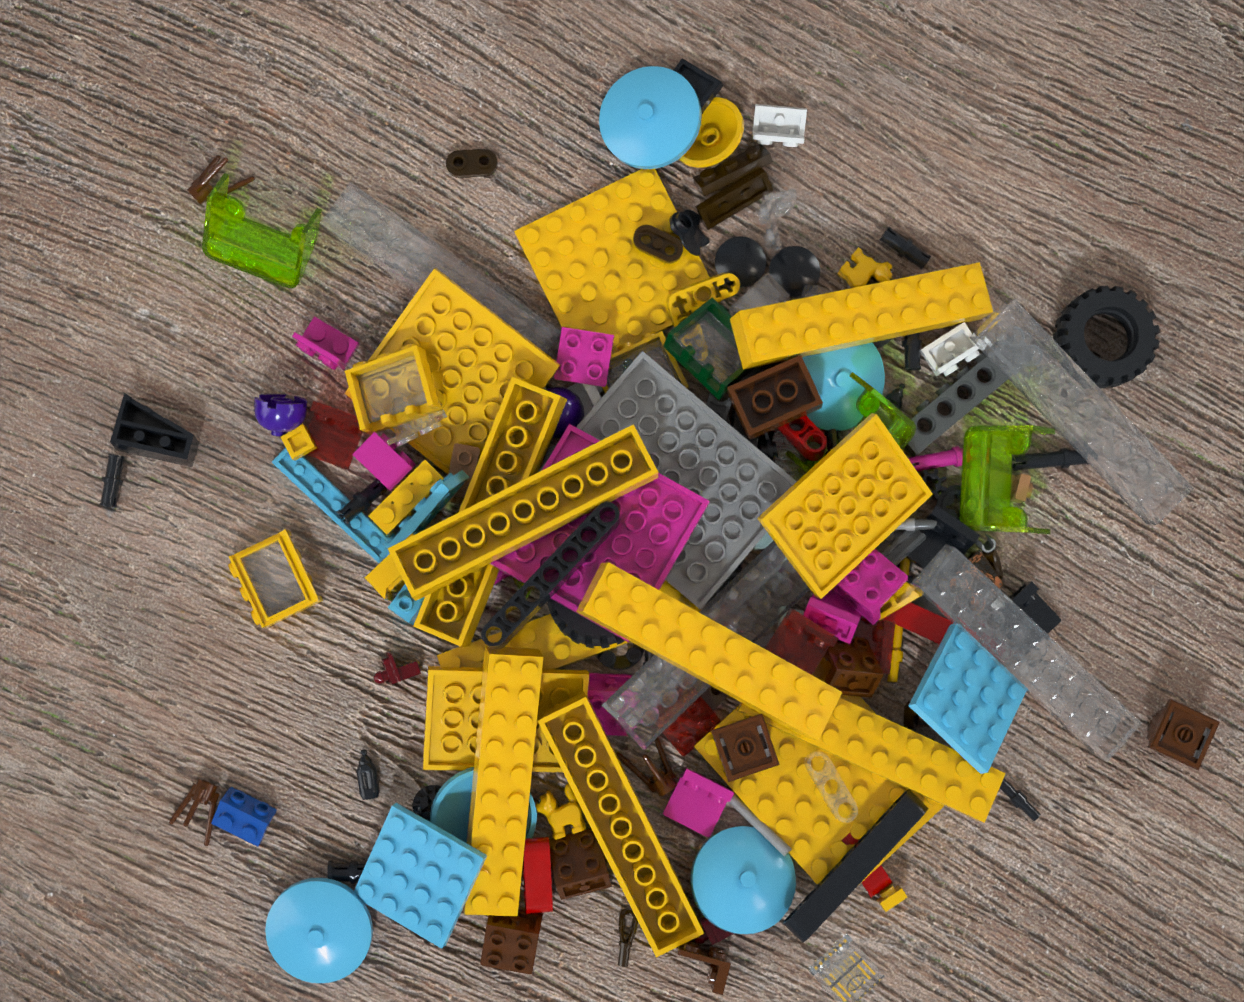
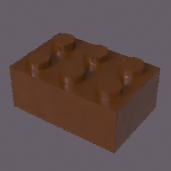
M801 355L727 387L728 396L748 440L817 411L823 405L822 399Z

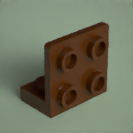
M821 634L819 640L832 666L824 682L841 691V695L872 698L884 673L868 641L856 637L848 644L826 634Z
M591 828L575 834H567L565 837L557 840L554 838L549 839L551 866L561 900L612 887L603 851Z
M518 909V916L489 915L480 965L532 974L543 914H526L525 910Z
M692 940L676 947L678 955L710 963L707 974L708 984L711 985L713 993L723 995L731 965L725 950L710 946L709 950L700 948L699 943H695Z

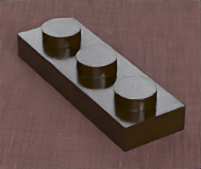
M762 144L754 145L735 157L725 159L721 164L713 168L703 170L699 175L693 177V181L705 197L772 163L773 160L771 154Z
M760 168L695 207L703 225L709 230L774 190L766 171Z

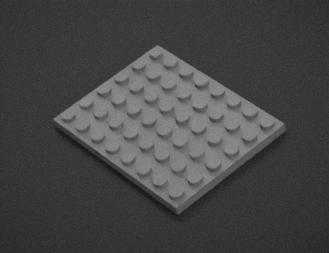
M642 351L576 428L601 441L634 424L658 472L710 501L666 578L670 585L701 610L767 533L757 518L797 481Z

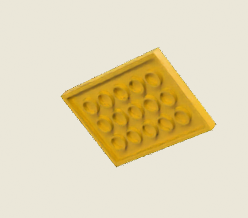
M871 413L757 519L815 597L822 599L933 493L878 415Z
M428 666L423 770L463 771L474 767L483 668ZM542 669L538 714L584 691L588 695V670ZM537 721L532 772H563Z

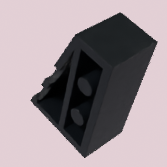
M124 393L110 440L112 446L117 451L193 467L199 445L195 435Z

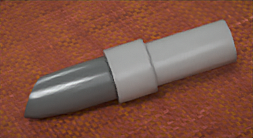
M907 518L895 530L915 531L933 529L937 521Z

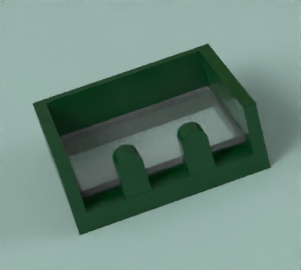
M710 298L668 333L663 347L720 400L727 392V387L738 383L754 368L743 370L730 322L732 316L722 304Z

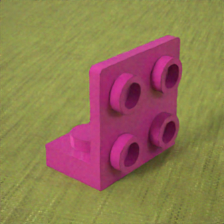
M315 316L302 336L296 332L292 335L297 341L295 346L300 348L302 352L311 357L314 354L319 355L318 359L322 361L321 363L333 370L337 367L344 370L360 345L357 341Z
M562 327L556 361L561 366L554 374V378L556 380L605 387L614 335Z
M874 549L834 587V592L874 625L881 618L880 608L908 580V575L878 550Z
M830 590L822 599L816 598L814 594L810 597L800 624L850 644L862 615L833 590Z
M589 673L587 697L606 735L634 736L637 675Z
M685 767L663 811V815L706 837H710L727 801H731L734 792Z

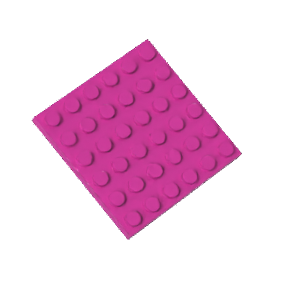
M569 424L542 470L600 440ZM660 473L657 479L615 499L611 503L615 504L619 509L620 524L551 599L576 612L600 564L606 562L660 590L710 501ZM605 511L600 519L604 522H611L614 520L615 514L611 511ZM592 512L490 564L525 584ZM586 531L582 535V540L592 542L597 534L594 531ZM569 550L563 555V559L566 562H573L578 557V553L574 550ZM549 570L546 572L544 579L547 582H554L558 579L559 573L556 570ZM592 621L593 623H595V624L599 625L600 627L606 629L607 631H609V632L615 634L616 636L622 638L623 640H625V641H627V642H630L629 640H627V639L621 637L620 635H618V634H616V633L610 631L609 629H607V628L601 626L600 624H598V623Z

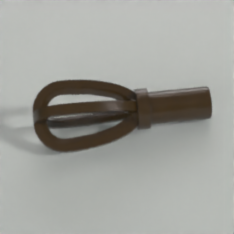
M630 908L623 909L619 915L620 950L618 965L622 967L628 966L630 947H632V941L638 926V920ZM627 914H632V928L630 935L625 939L623 931L624 917Z

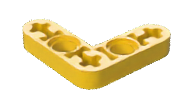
M725 272L671 292L667 297L666 303L674 328L689 316L682 315L678 319L676 318V315H681L678 307L672 305V303L676 302L675 297L679 296L681 299H685V302L682 303L683 311L685 313L690 311L691 315L710 298L718 302L735 295L740 288L739 279L734 274ZM725 278L733 281L734 284L730 286V291H727L725 288L718 289L719 295L716 296L715 289L711 285L712 282H715V286L718 287L725 283ZM702 286H706L710 290V296L705 301L698 300L696 296L697 290ZM699 324L691 333L685 335L679 341L687 347L691 345V342L687 341L685 343L684 340L692 339L698 335L699 338L693 340L698 348L702 347V350L698 352L699 356L697 359L703 362L707 358L708 348Z

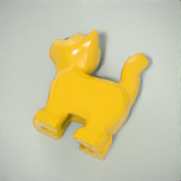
M859 247L850 258L857 265L851 268L850 263L846 261L837 273L841 279L846 280L851 288L867 285L872 276L879 283L889 281L893 276L892 265L889 262L878 263L873 258L864 255Z
M566 784L564 787V793L569 802L557 807L556 798L547 790L535 804L536 811L547 817L555 840L566 836L564 829L566 825L571 824L573 826L572 834L586 829L584 819H582V809L569 784Z

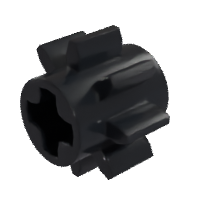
M935 469L933 474H928L927 470H924L925 476L922 479L927 486L928 480L932 479L934 483L939 482L935 485L936 489L931 491L933 493L932 496H935L939 501L938 494L941 491H948L941 484L946 482L947 478H939L938 469Z

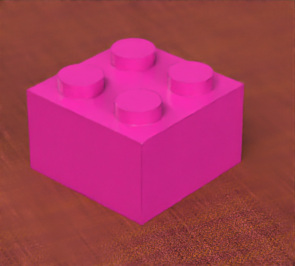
M374 432L352 454L391 492L414 471L413 467L416 465L403 451L400 454L394 451L398 446L384 433L379 436Z

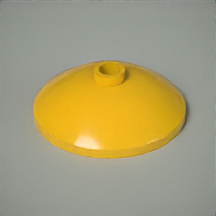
M715 97L702 114L701 126L695 142L679 158V161L690 167L703 168L715 165L731 155L739 145L744 132L743 116L737 106L727 99Z

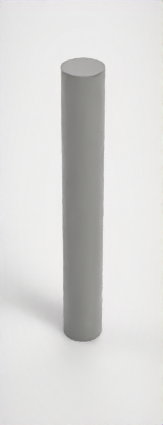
M736 794L733 795L729 803L785 857L791 851V848L771 828L761 822Z

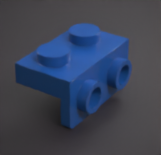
M230 787L220 800L211 824L259 847L277 809L245 794L241 790Z

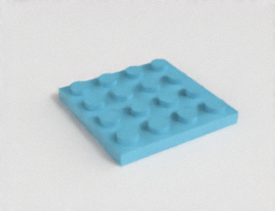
M954 623L948 627L908 706L980 774L989 771L1027 690L958 623Z
M395 803L391 806L354 892L365 904L442 949L450 938L487 855L400 804Z

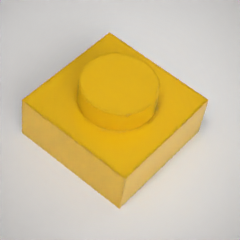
M304 424L280 437L294 461L317 448Z
M891 885L879 893L881 897L877 899V902L887 912L905 900L907 895L899 885L896 887Z

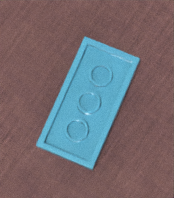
M461 470L455 475L449 473L443 480H438L429 490L432 494L427 499L424 497L414 507L416 512L412 516L406 517L398 526L400 530L397 534L393 533L383 543L386 548L379 556L385 559L390 554L388 551L389 547L405 540L412 533L415 535L423 531L469 479V476Z

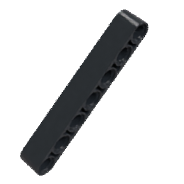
M604 502L598 505L490 619L481 632L482 640L487 647L492 650H500L505 647L620 524V513L615 504ZM605 511H611L615 514V518L611 522H604L600 517ZM586 531H594L597 534L592 542L582 540V535ZM574 550L578 553V557L573 562H566L563 559L565 552ZM556 570L559 573V577L554 582H547L544 579L546 572ZM530 590H537L540 592V597L535 602H528L526 594ZM511 610H519L521 612V617L517 622L507 621V614ZM492 630L502 631V637L498 642L488 641V635Z
M909 789L906 790L783 922V925L802 943L809 939L927 812L928 807Z

